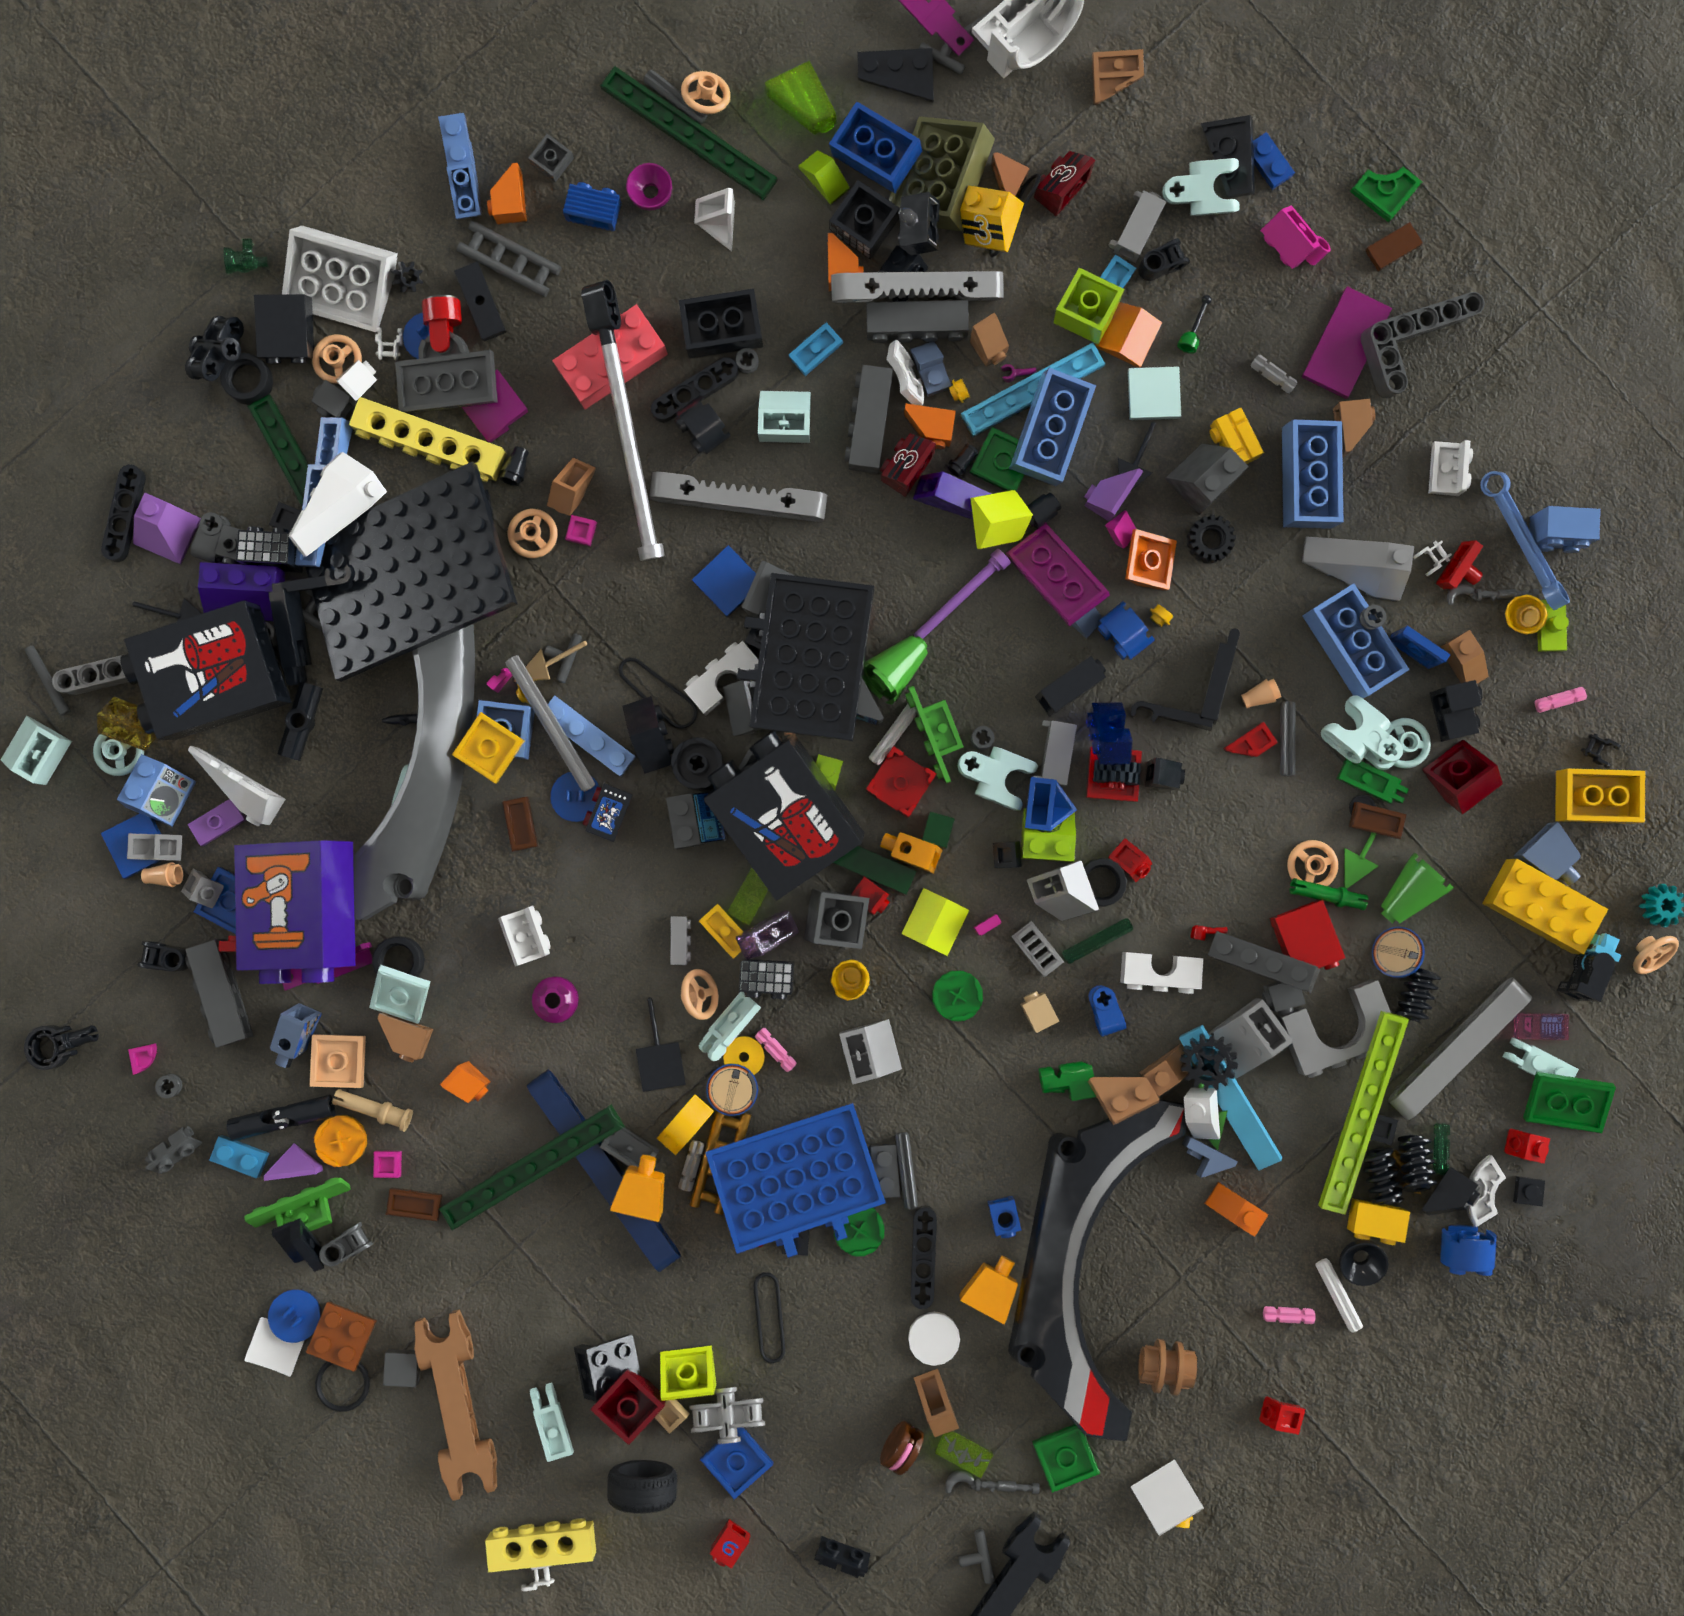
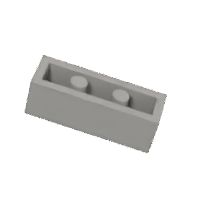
M671 916L670 965H687L688 961H691V952H688V945H691V936H688V929H691V920H688V916Z

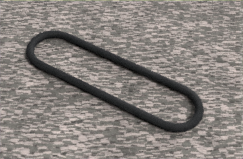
M765 1272L756 1277L753 1286L759 1350L764 1361L776 1363L783 1359L785 1355L780 1289L775 1275ZM765 1276L774 1280L781 1339V1354L776 1359L767 1358L763 1351L757 1284L759 1279Z

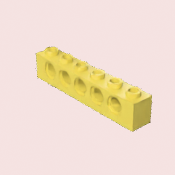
M362 397L358 399L349 426L356 431L355 435L360 438L370 440V437L378 439V443L392 449L394 445L403 448L402 452L414 457H417V454L426 456L427 461L436 465H440L441 462L450 465L449 468L451 470L468 464L471 455L480 454V459L475 464H477L481 480L484 482H488V479L497 481L507 454L500 446ZM380 420H385L384 427L376 430V423ZM408 428V435L404 438H399V432L402 429ZM426 437H432L433 440L429 446H422V442ZM451 445H456V451L451 455H446V449Z

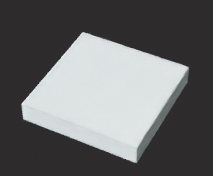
M1175 1459L1131 1486L1159 1536L1204 1509Z

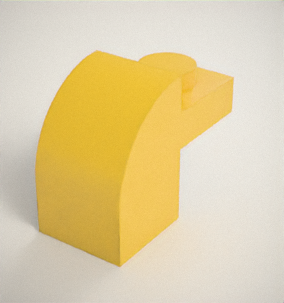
M694 1095L657 1139L676 1155L707 1121L714 1110L697 1095Z

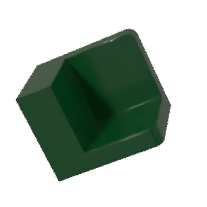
M929 812L922 840L946 849L955 818Z

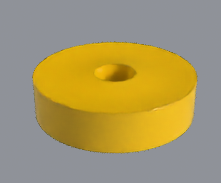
M739 1036L727 1047L723 1060L725 1065L739 1064L748 1068L755 1075L764 1064L765 1053L762 1045L753 1037ZM746 1052L749 1055V1059L741 1061L739 1058L740 1053Z

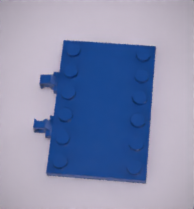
M853 1103L705 1152L736 1253L776 1241L777 1247L784 1245L787 1258L798 1255L793 1239L799 1237V1232L825 1224L826 1227H833L836 1240L839 1241L847 1238L843 1225L849 1223L847 1216L886 1203Z

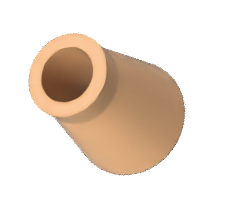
M1265 679L1248 692L1242 694L1241 698L1246 709L1253 706L1274 703L1276 699L1281 698V693L1274 679L1269 681Z
M169 862L143 869L141 879L144 884L175 887L183 881V869L181 865Z

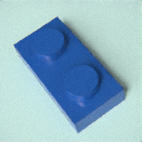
M1267 132L1253 141L1254 165L1272 190L1293 177L1295 174L1294 170Z

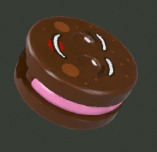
M906 1421L900 1422L892 1430L884 1444L880 1456L881 1465L887 1469L889 1468L897 1475L906 1473L920 1452L924 1439L923 1432L918 1428H914Z

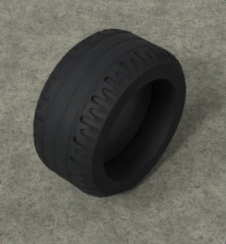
M635 1460L617 1464L608 1474V1502L613 1508L628 1513H654L665 1510L676 1500V1470L669 1464L652 1460Z

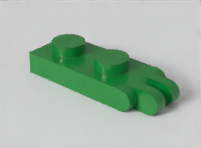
M1347 758L1336 778L1389 804L1393 800L1403 804L1405 798L1397 795L1396 792L1407 794L1409 791L1408 788L1400 785L1401 779L1363 761L1353 763Z

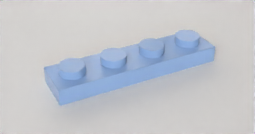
M554 695L548 706L566 736L622 777L636 756Z

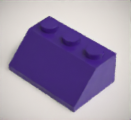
M200 562L198 590L203 612L206 613L245 600L260 605L265 621H273L268 592L273 591L272 584L285 582L286 572L275 566Z

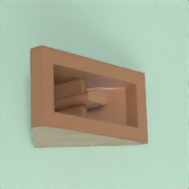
M998 152L994 153L991 165L999 189L1010 192L1017 197L1027 179L1029 168Z

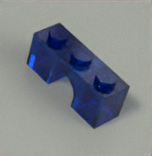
M1122 702L1092 703L1091 712H1087L1086 724L1087 728H1089V738L1092 741L1093 754H1097L1099 764H1131L1133 741L1129 728H1125L1126 714Z

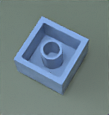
M1548 506L1530 516L1529 530L1538 547L1543 552L1559 548L1563 549L1565 553H1577L1579 549L1587 548L1589 544L1599 540L1600 509Z
M479 700L477 716L482 712L525 740L514 758L528 760L535 714L532 707Z

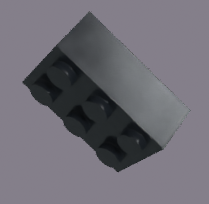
M754 288L679 300L689 359L735 352L744 348L755 349L763 347Z

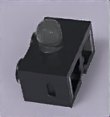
M929 192L901 197V207L898 211L900 219L898 243L910 255L938 251L939 230L937 229V222H939L940 201Z

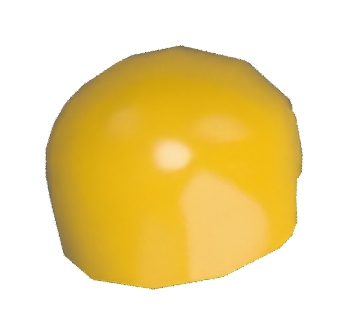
M1526 594L1517 596L1508 603L1505 617L1510 628L1521 634L1528 635L1538 632L1546 624L1548 612L1546 605L1540 599Z
M852 959L840 962L834 968L831 984L835 990V995L847 1001L858 999L869 987V973L861 962Z

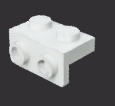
M1464 440L1462 443L1436 441L1432 443L1429 494L1460 496L1470 487L1471 474L1468 473L1473 458V449L1470 448L1469 440Z
M534 906L498 918L515 967L550 954V941L546 934L543 935L540 926L542 925L540 913L537 910L535 911Z

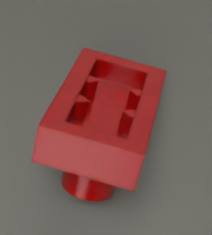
M1476 540L1462 542L1435 584L1442 589H1456L1463 578L1472 585L1478 583L1483 573L1474 567L1472 563L1483 548V545Z

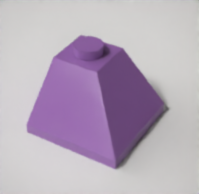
M1138 468L1101 480L1097 487L1092 484L1084 498L1088 499L1085 507L1110 522L1141 476L1143 470Z
M144 493L134 515L133 544L181 565L201 518Z

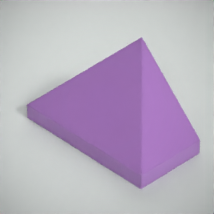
M294 1143L264 1175V1181L317 1174L323 1171V1166Z

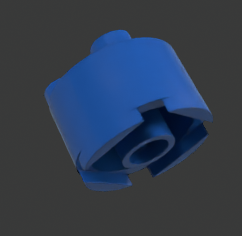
M1122 601L1098 620L1100 623L1098 631L1106 641L1110 638L1116 644L1114 651L1122 660L1125 658L1131 660L1153 643L1155 639L1153 636L1147 638L1146 632L1148 629L1131 608L1125 610L1126 603Z
M1451 1225L1448 1226V1231L1442 1228L1440 1262L1448 1266L1449 1272L1453 1274L1464 1275L1466 1271L1483 1276H1490L1495 1268L1497 1236L1494 1232L1487 1229L1486 1234L1478 1232V1227Z

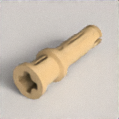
M337 1089L334 1094L337 1099L333 1098L332 1101L333 1105L377 1118L380 1124L388 1123L399 1127L404 1132L407 1130L413 1115L412 1109L403 1110L394 1107L391 1102L381 1104L342 1091L341 1089Z

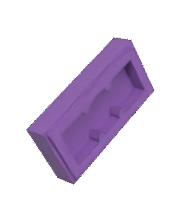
M229 799L187 825L199 845L205 846L245 822L246 817Z

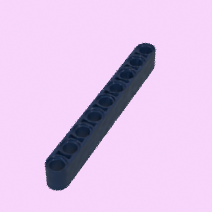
M549 1069L527 1084L529 1092L560 1135L586 1120ZM601 1141L577 1155L576 1158L611 1206L624 1177V1172L612 1155L600 1148ZM615 1212L658 1272H661L681 1257L678 1248L659 1222Z

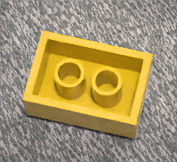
M1557 770L1555 822L1645 823V771Z

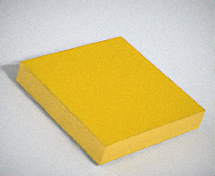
M480 712L452 755L497 784L525 740Z

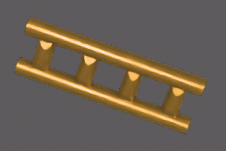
M717 1110L715 1111L690 1206L699 1208L701 1200L716 1204L715 1213L724 1215L719 1195L704 1190L708 1175L712 1176L705 1152L730 1144L718 1140L722 1125L737 1129L734 1142L745 1139L751 1114L745 1112L741 1114L740 1119L725 1116Z

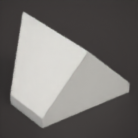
M726 188L696 199L694 224L700 226L732 251L735 201L733 189Z

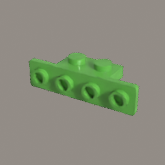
M908 686L907 690L909 693L905 694L910 709L915 707L918 717L914 718L919 732L924 731L927 741H924V746L928 755H933L937 764L933 765L935 773H937L936 776L938 780L942 778L945 783L951 782L941 756L964 746L946 700L944 699L922 708L914 686Z
M342 1178L328 1179L325 1181V1184L315 1188L303 1189L300 1194L281 1198L275 1204L267 1207L254 1209L252 1213L244 1216L245 1222L253 1227H259L276 1220L277 1227L300 1218L306 1227L313 1231L333 1223L328 1199L351 1190L350 1184Z

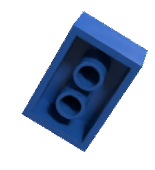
M857 101L829 143L833 157L894 194L922 153L919 138Z

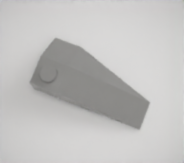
M1305 537L1302 562L1329 576L1332 575L1344 581L1349 586L1355 584L1358 589L1366 592L1367 595L1373 598L1399 602L1411 573L1414 546L1389 542Z

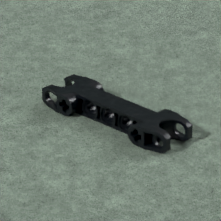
M1036 1512L1031 1513L1014 1529L1005 1542L1002 1553L1010 1559L970 1616H1010L1036 1578L1047 1584L1061 1567L1063 1557L1071 1542L1069 1536L1062 1532L1049 1545L1037 1544L1034 1541V1536L1042 1520Z

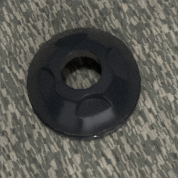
M1364 1239L1348 1244L1342 1250L1339 1258L1343 1276L1350 1283L1358 1286H1370L1380 1281L1385 1276L1389 1265L1386 1253L1380 1245ZM1362 1250L1368 1253L1367 1259L1362 1262L1353 1259L1357 1251Z

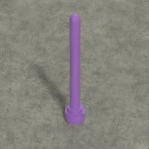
M997 548L990 555L989 564L915 632L914 637L918 636L922 639L926 637L995 571L998 572L1011 564L1008 557Z

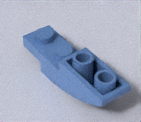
M458 113L440 116L438 118L456 219L481 216L477 173L465 114Z

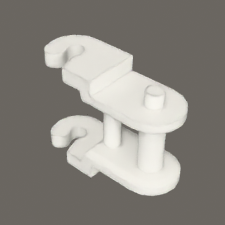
M377 327L376 331L378 334H375V342L378 344V351H376L378 359L382 360L383 356L394 357V360L397 361L398 356H400L399 346H403L402 328H398L399 335H397L394 342H383L382 329ZM384 346H394L393 351H383Z
M1435 541L1433 542V547L1429 548L1427 546L1413 556L1416 559L1421 554L1428 553L1435 562L1434 568L1425 574L1426 576L1442 567L1440 563L1444 560L1446 562L1450 561L1449 557L1452 554L1447 555L1440 545L1443 541L1439 543ZM1435 548L1442 556V559L1439 561L1432 553V550Z
M550 1566L531 1568L534 1570L535 1582L530 1583L529 1586H526V1584L521 1585V1591L537 1590V1587L541 1585L550 1586L554 1582V1579L550 1578ZM538 1569L544 1570V1579H539Z

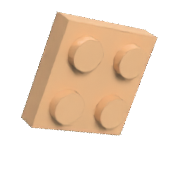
M313 1034L309 1087L363 1088L366 1036Z

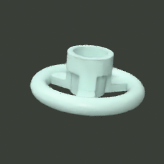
M1400 718L1390 722L1391 726L1386 732L1390 734L1393 730L1395 731L1398 741L1402 744L1403 753L1413 752L1418 748L1422 749L1421 753L1413 760H1397L1394 766L1407 769L1421 764L1427 758L1431 747V739L1427 729L1420 722L1410 718ZM1402 726L1415 728L1420 733L1423 741H1420V737L1416 733L1405 732ZM1405 738L1410 742L1409 747L1404 745Z
M112 726L105 729L98 735L93 747V756L98 767L105 773L113 776H123L131 773L140 755H144V745L141 737L133 729L126 726ZM115 733H123L129 736L123 742L115 739L105 741L106 738ZM135 744V758L125 767L124 756L127 753V749ZM118 746L119 752L115 754L114 750ZM101 748L103 755L107 759L115 760L116 768L110 767L104 762Z

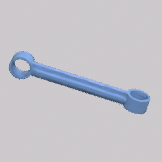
M1498 471L1485 474L1481 480V490L1485 495L1494 497L1539 580L1547 603L1553 610H1557L1570 603L1567 592L1562 584L1556 580L1508 492L1510 488L1509 477L1505 473ZM1494 475H1500L1504 481L1502 490L1497 494L1490 492L1487 488L1489 478Z

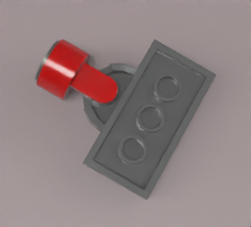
M432 295L426 297L422 301L423 324L429 327L430 335L425 340H421L419 359L395 362L399 411L408 414L498 403L494 352L491 350L469 352L468 345L464 340L453 333V327L462 324L460 300L451 295Z

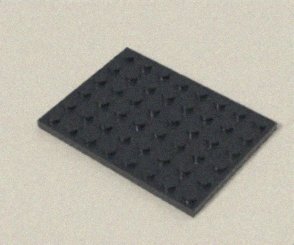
M474 462L465 464L365 511L326 541L320 567L306 566L308 578L325 576L326 568H332L335 571V578L341 579L346 576L344 569L346 565H352L355 569V578L350 583L312 589L335 680L340 682L518 604L478 466Z

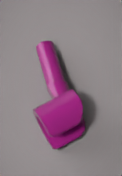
M1005 364L1001 367V371H1012L1010 376L1002 377L1005 382H1012L1017 376L1030 375L1037 372L1036 367L1014 369L1010 364Z

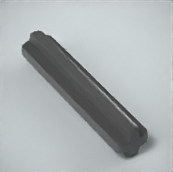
M649 70L644 76L645 84L701 125L707 119V114L699 113L690 108L683 100L681 92L656 72Z
M1284 701L1280 704V774L1287 777L1295 775L1296 704L1292 701Z
M900 1132L895 1135L903 1201L904 1208L911 1210L918 1208L911 1146L908 1132Z

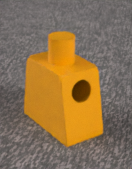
M902 832L899 833L898 837L885 833L880 845L881 848L892 851L891 857L932 874H934L943 851L937 845ZM906 846H912V849L908 854L904 853V849Z
M641 1155L638 1167L628 1166L610 1211L659 1222L663 1212L665 1175L662 1172L654 1171L655 1157Z
M1001 1255L995 1268L987 1263H983L959 1294L960 1301L1005 1324L1018 1286L1016 1279L1009 1276L1015 1262Z

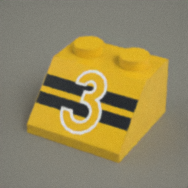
M968 185L960 208L965 244L1008 253L1024 203L1007 191Z

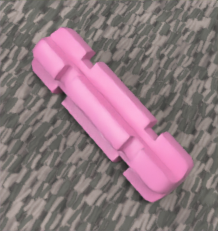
M1578 687L1537 699L1534 704L1537 712L1541 713L1583 701L1587 698L1583 687Z
M762 1028L755 1035L756 1040L760 1044L763 1043L765 1045L766 1051L777 1062L781 1063L780 1066L786 1072L791 1071L796 1066V1061L787 1055L788 1052L775 1038L772 1039L770 1037L771 1034L766 1028Z
M1266 1306L1263 1309V1318L1266 1322H1276L1278 1320L1280 1323H1301L1302 1321L1304 1324H1314L1315 1311L1308 1308L1300 1310L1299 1308L1278 1307L1276 1309Z

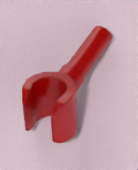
M1195 925L1192 927L1190 938L1205 941L1206 933L1216 934V931L1227 933L1228 929L1227 927L1211 928Z

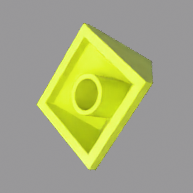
M1016 490L970 498L977 549L1022 540L1033 514Z
M712 1346L660 1352L661 1401L714 1395L716 1377Z

